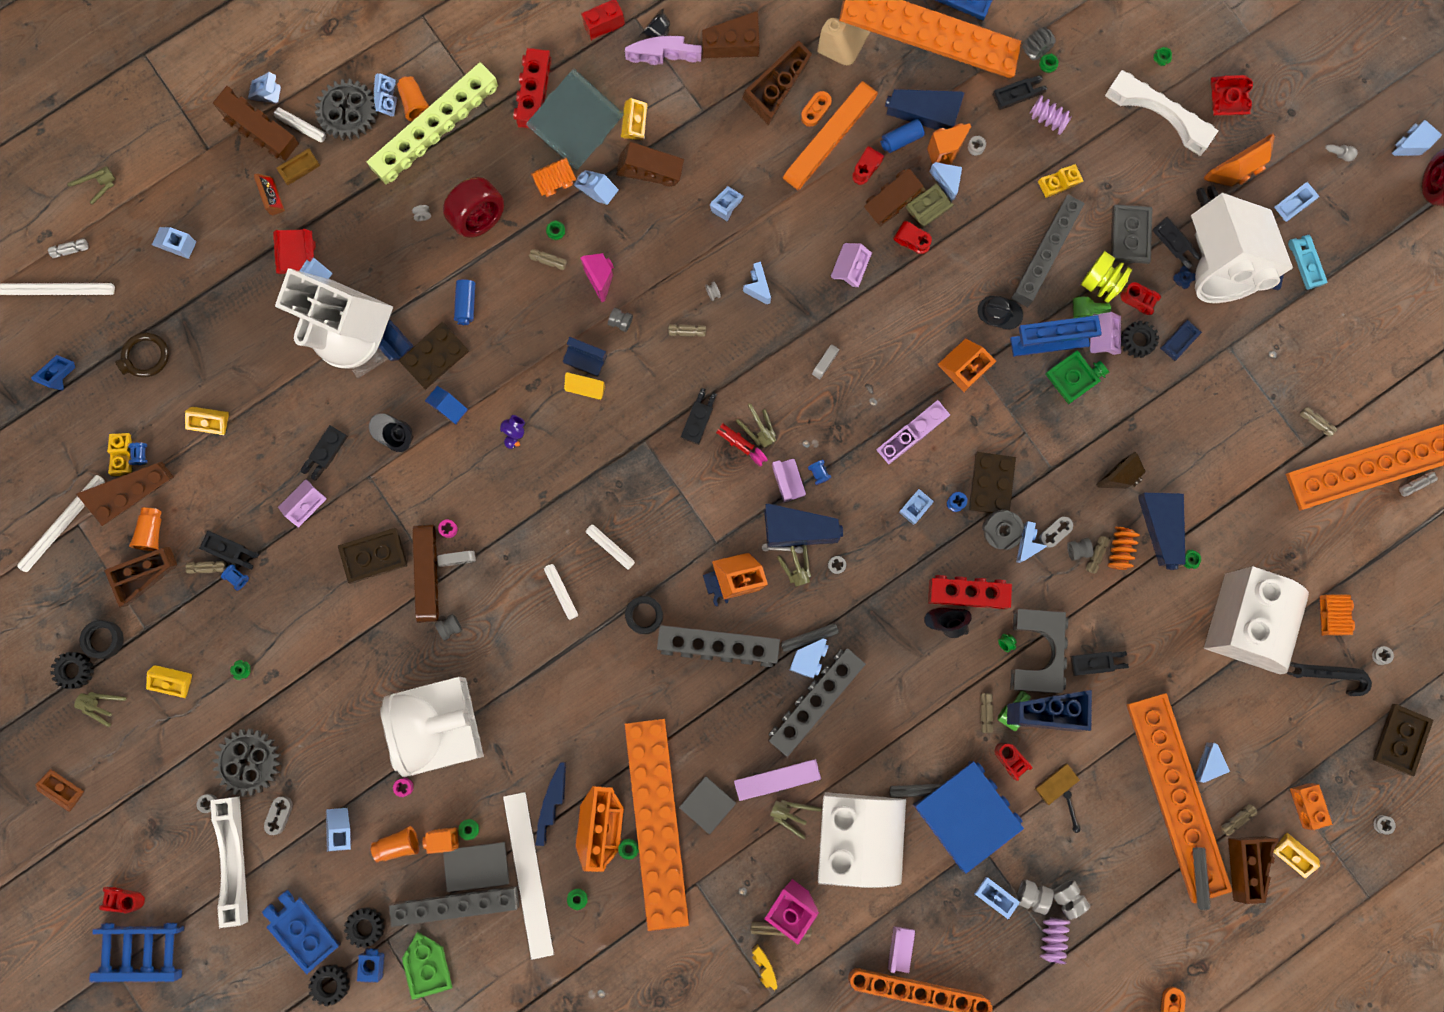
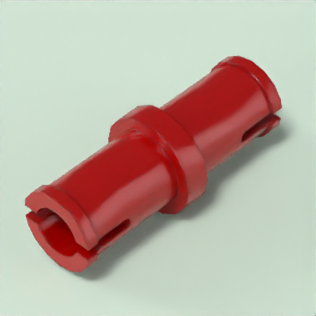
M722 423L720 428L726 431V433L718 429L716 434H719L730 442L729 445L732 447L734 445L748 456L751 451L744 446L752 450L755 445L744 439L741 433H736Z

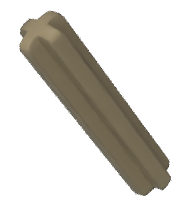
M769 922L751 923L752 934L786 936ZM810 926V928L808 929V931L806 932V934L804 935V937H811V934H812V927H811V926Z

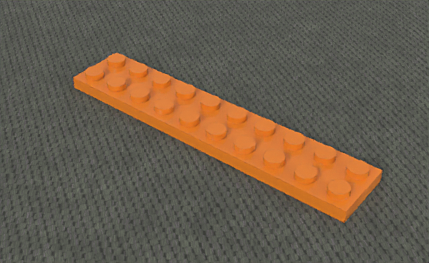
M843 0L839 18L841 22L1010 79L1015 76L1021 46L1020 40L904 0Z
M1444 424L1287 473L1286 477L1299 511L1443 466Z
M1167 693L1126 704L1191 903H1197L1193 858L1194 847L1206 849L1210 899L1233 892Z
M665 719L625 724L647 928L648 931L689 926Z

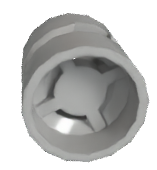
M1024 879L1020 884L1016 899L1020 902L1019 906L1027 909L1032 907L1033 911L1046 915L1051 907L1054 891L1042 885L1037 887L1036 883Z
M1074 880L1067 881L1053 890V897L1057 904L1062 905L1061 910L1068 920L1081 916L1090 908V904L1085 896L1080 895L1081 890Z

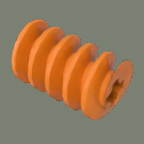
M1115 527V530L1118 532H1115L1113 536L1117 540L1112 541V545L1115 547L1110 550L1114 555L1109 556V560L1113 563H1109L1107 566L1117 570L1133 568L1134 565L1129 563V560H1135V557L1130 555V553L1137 552L1136 549L1132 548V545L1139 543L1133 540V538L1140 537V534L1129 528Z

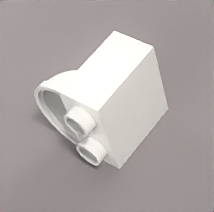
M1221 193L1191 215L1196 229L1195 237L1202 255L1195 274V291L1200 300L1208 303H1224L1241 299L1258 290L1271 289L1279 284L1280 276L1293 268L1271 209Z
M290 268L287 270L275 307L300 317L294 334V341L297 345L311 347L328 364L347 369L363 365L375 354L393 306L331 279Z
M457 677L387 695L383 698L380 713L389 747L390 760L394 770L398 771L402 777L484 757L466 678Z

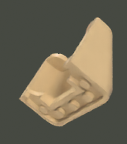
M830 18L825 22L821 30L818 53L843 65H850L856 60L871 31L841 22L838 18Z

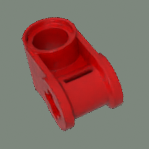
M868 146L855 166L852 175L853 181L858 185L866 184L874 171L878 169L885 156Z
M907 221L902 222L893 238L899 245L907 247L918 254L927 253L932 242V237L929 233Z
M1137 282L1130 283L1120 294L1121 300L1146 315L1154 313L1153 308L1156 302L1161 299L1159 293ZM1129 290L1135 293V297L1130 295Z
M1003 742L995 747L996 757L1015 781H1019V777L1027 770L1033 769L1014 745ZM1008 747L1010 753L1008 757L1004 758L1002 750Z
M104 887L103 902L99 906V910L130 913L141 909L145 903V898L140 892L123 890L117 887ZM129 898L133 900L132 907L129 905Z

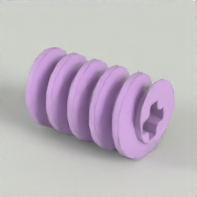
M1041 95L1031 110L1033 113L1032 119L1034 120L1039 116L1038 123L1046 120L1045 127L1052 124V131L1058 127V134L1060 135L1071 117L1069 118L1070 111L1067 110L1062 114L1063 107L1055 110L1056 103L1049 106V99L1043 103V96Z
M1050 917L1049 920L1043 921L1049 928L1042 929L1048 936L1042 938L1047 945L1041 946V949L1045 950L1046 954H1041L1040 957L1049 962L1066 964L1061 959L1067 958V954L1061 950L1068 949V946L1062 942L1069 939L1063 933L1069 932V928L1064 925L1070 924V921Z

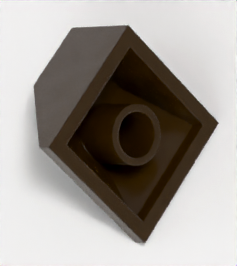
M1133 452L1123 458L1096 485L1099 488L1126 489L1132 485L1136 487L1143 480L1141 476L1146 472L1138 454Z

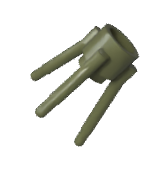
M105 166L92 174L71 181L67 185L75 186L93 178H96L100 185L105 184L90 201V204H94L109 188L114 186L112 181L115 180V177L110 169Z
M749 403L748 407L761 429L757 434L758 438L739 419L736 420V423L755 441L757 446L762 445L763 448H766L777 441L775 438L776 434L773 431L766 410L763 409L762 412L768 429L764 428L755 409Z
M802 545L805 570L800 567L794 546H790L797 569L792 571L793 575L781 556H777L789 577L790 583L794 582L795 587L810 582L809 577H811L809 571L807 545Z
M90 692L88 695L84 693L79 694L75 700V708L82 710L83 714L89 715L107 727H110L111 724L93 713V711L109 717L112 716V713L97 707L98 701L95 699L121 701L127 699L122 696L96 694Z
M783 799L781 802L776 801L770 816L774 817V821L782 824L800 838L805 839L806 837L784 820L790 818L804 825L807 822L790 814V808H787V806L819 812L822 811V808L787 802Z

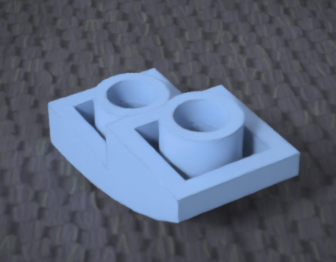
M380 73L375 74V109L378 112L393 117L397 97L393 96L396 79Z

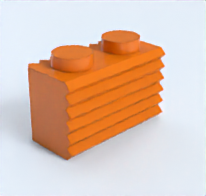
M566 157L530 173L540 195H545L546 197L557 193L555 189L559 187L566 189L574 185L573 181L576 180Z
M1351 595L1319 596L1322 636L1353 635L1355 622L1351 615L1354 609Z
M451 827L449 829H434L427 832L423 837V848L426 849L427 854L450 852L459 848L458 829Z

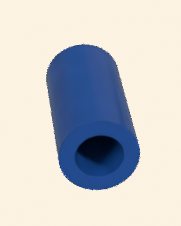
M915 119L883 135L881 140L883 150L892 153L924 137L925 133L922 124L918 119Z
M471 280L456 281L454 320L459 325H469V322L474 321L476 283Z

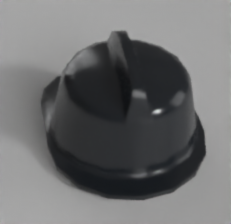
M661 9L652 18L638 37L643 34L650 38L668 35L670 20L664 14V9Z
M988 296L978 306L979 318L988 325L1011 330L1017 328L1023 320V311L1020 305L1013 300L1001 296Z
M385 413L373 416L369 422L370 434L379 443L395 452H404L410 447L414 436L408 423L397 420Z
M936 608L929 611L924 617L927 627L942 631L949 638L967 635L969 633L968 624L972 620L970 611L952 608Z

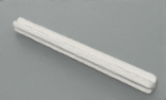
M0 283V295H113L115 293V286L112 283Z
M95 475L82 491L103 484L106 481L102 477ZM78 496L17 564L20 570L28 572L85 507Z

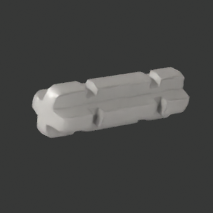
M82 238L76 240V242L71 241L59 244L58 247L56 245L49 247L48 252L52 258H57L61 254L64 256L79 252V250H87L89 246L87 240Z
M1433 471L1428 472L1422 477L1400 487L1399 492L1403 497L1408 496L1437 481L1438 477Z

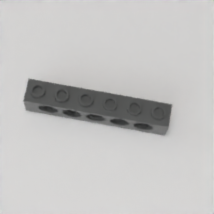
M1067 195L1063 200L1013 293L1012 300L1027 308L1033 302L1085 204L1084 202L1070 195Z
M660 625L657 650H660L662 655L673 656V652L681 653V657L693 658L694 654L701 655V659L713 660V657H720L722 662L733 663V659L741 660V664L753 665V661L761 662L760 666L772 667L773 664L778 662L780 639ZM675 637H682L684 639L682 647L676 648L673 646V639ZM701 639L704 642V647L701 650L694 649L692 646L694 640ZM716 641L722 642L724 645L723 651L715 652L712 648L713 643ZM739 643L744 647L742 654L737 655L733 652L732 647L734 644ZM761 646L764 650L761 657L754 656L752 653L753 647Z
M848 648L844 651L842 649L838 651L834 656L836 661L832 666L827 665L820 673L823 675L818 682L814 680L807 688L809 693L805 697L801 695L794 703L797 707L793 712L788 711L781 719L783 721L779 728L775 726L768 734L770 736L768 741L786 757L790 755L866 665ZM838 665L846 667V674L844 676L837 674L836 668ZM826 680L833 682L834 687L830 692L823 688V683ZM813 695H817L821 700L818 707H813L810 704V698ZM801 710L805 711L808 715L805 722H799L797 719V713ZM787 726H792L795 730L791 738H787L784 735V729Z
M517 886L394 902L389 905L391 927L517 910L519 908Z

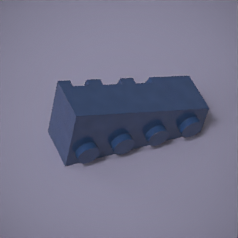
M1092 690L1007 704V725L1074 732L1092 731Z

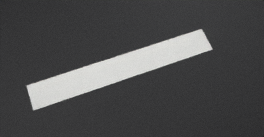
M526 793L505 796L503 798L531 960L551 956L554 953Z

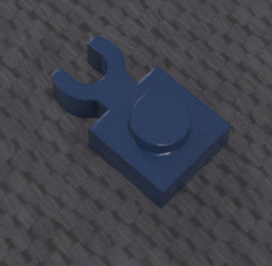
M714 571L704 574L703 579L708 595L714 593L713 603L717 607V599L719 597L723 598Z

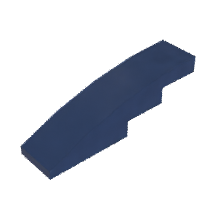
M560 762L546 792L538 821L536 846L546 845L547 825L555 824L556 804H564L566 762Z

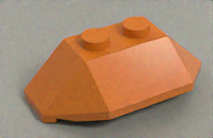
M1273 133L1213 168L1206 174L1204 179L1209 182L1232 187L1237 183L1240 185L1244 184L1250 179L1249 176L1252 174L1259 175L1266 169L1264 166L1271 160L1275 135Z
M592 786L580 805L576 850L583 871L603 872L618 852L624 808L611 787Z

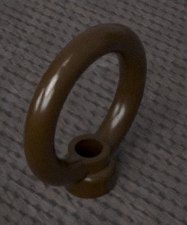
M140 333L126 341L121 350V359L115 361L123 375L130 373L137 377H151L158 374L166 366L169 359L168 346L161 337L155 334ZM152 341L158 345L161 351L158 363L146 370L135 368L129 359L130 350L138 342Z

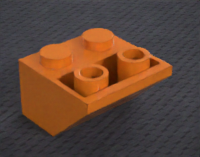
M960 123L946 130L941 128L932 134L927 147L932 164L937 162L951 165L971 128L970 123L965 125Z
M965 338L937 365L965 392L996 363V360L982 346Z
M750 553L712 562L724 600L760 591L768 585L762 565Z

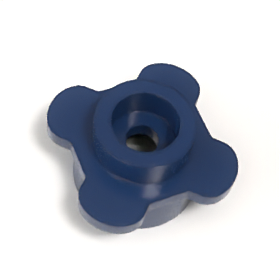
M1182 266L1180 272L1173 276V280L1178 286L1187 289L1190 287V283L1195 281V273H1191L1186 266Z

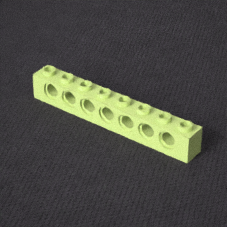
M481 62L477 64L367 161L371 170L386 185L389 182H393L401 171L408 169L417 157L423 156L426 150L432 144H436L443 134L451 131L460 119H465L474 107H478L485 97L492 95L496 91L498 83L495 76ZM475 86H481L477 90L473 89ZM466 98L464 102H459L460 99ZM452 110V113L448 115L445 114L446 111ZM433 123H438L437 126L430 127ZM419 135H424L422 139H417ZM404 148H410L407 152H402ZM391 160H396L394 164H388Z

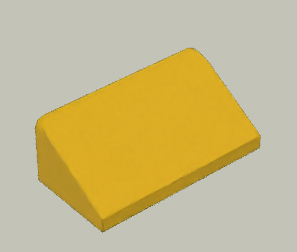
M633 98L628 99L624 103L622 138L644 139L647 103Z
M567 372L565 374L564 389L567 392L601 400L605 384L600 380Z
M190 407L185 411V429L225 435L229 412Z
M154 665L147 671L146 689L186 698L192 674Z
M1286 833L1274 848V853L1304 878H1307L1320 867L1319 859L1289 833Z

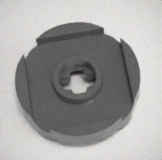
M1002 509L989 515L983 523L982 529L986 541L991 546L997 549L1008 550L1014 548L1021 541L1024 525L1018 515ZM1002 525L1008 526L1006 534L999 533Z

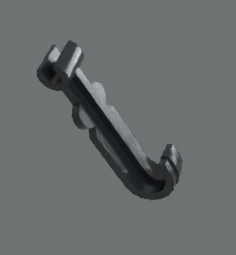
M1290 662L1289 666L1295 667V670L1286 673L1296 678L1316 677L1359 681L1360 684L1357 689L1346 690V694L1349 696H1363L1372 687V681L1368 674L1358 668Z

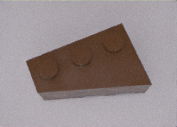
M165 547L104 571L118 606L121 608L130 605L173 570L177 563L171 548Z

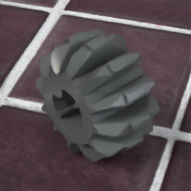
M1042 27L1034 31L1025 40L1022 48L1032 60L1040 59L1041 56L1049 52L1054 46L1056 39L1047 27Z

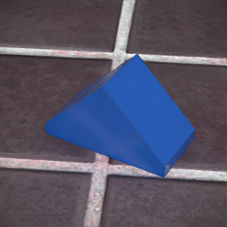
M436 386L425 400L455 425L468 411L464 405L439 386Z

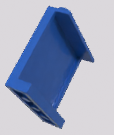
M969 761L966 767L924 799L918 800L913 804L964 873H968L1024 829L1021 825L1022 819L1016 812H1011L1008 808L1010 806L1008 800L1003 795L999 796L996 792V789H998L996 784L991 779L987 780L983 774L985 772L984 768L978 762L975 764L974 761Z

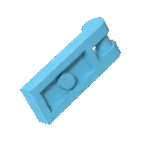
M1305 235L1301 239L1294 238L1289 240L1288 246L1293 251L1306 290L1328 283L1311 236Z

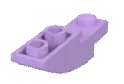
M660 36L644 39L625 47L626 60L631 62H648L651 65L663 64L664 57L670 60L683 59L688 62H701L702 46L684 44L683 36Z
M937 400L876 450L889 465L933 431L950 414Z

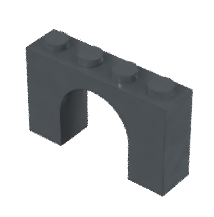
M1027 609L1013 610V630L1031 631L1043 635L1051 646V658L1048 664L1038 671L1011 670L1010 690L1063 693V690L1066 688V678L1063 677L1064 669L1067 667V658L1064 657V650L1068 646V639L1065 637V629L1068 628L1066 612Z

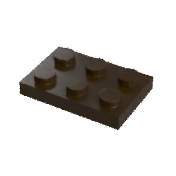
M441 322L398 361L426 390L464 357L469 350Z
M976 452L969 510L993 513L1002 509L1010 511L1016 457Z
M397 528L337 545L349 584L408 566Z
M1392 704L1373 760L1409 776H1415L1434 720L1400 705Z

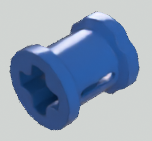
M128 444L131 460L128 461L129 465L148 464L145 458L147 444Z
M824 460L808 466V469L812 471L816 479V485L832 478L825 469Z
M961 492L953 493L947 500L948 509L952 512L961 511L968 502L966 495ZM956 499L957 501H960L961 504H954L953 501Z
M233 564L228 566L221 575V578L229 581L236 591L243 588L249 580V577L241 574Z

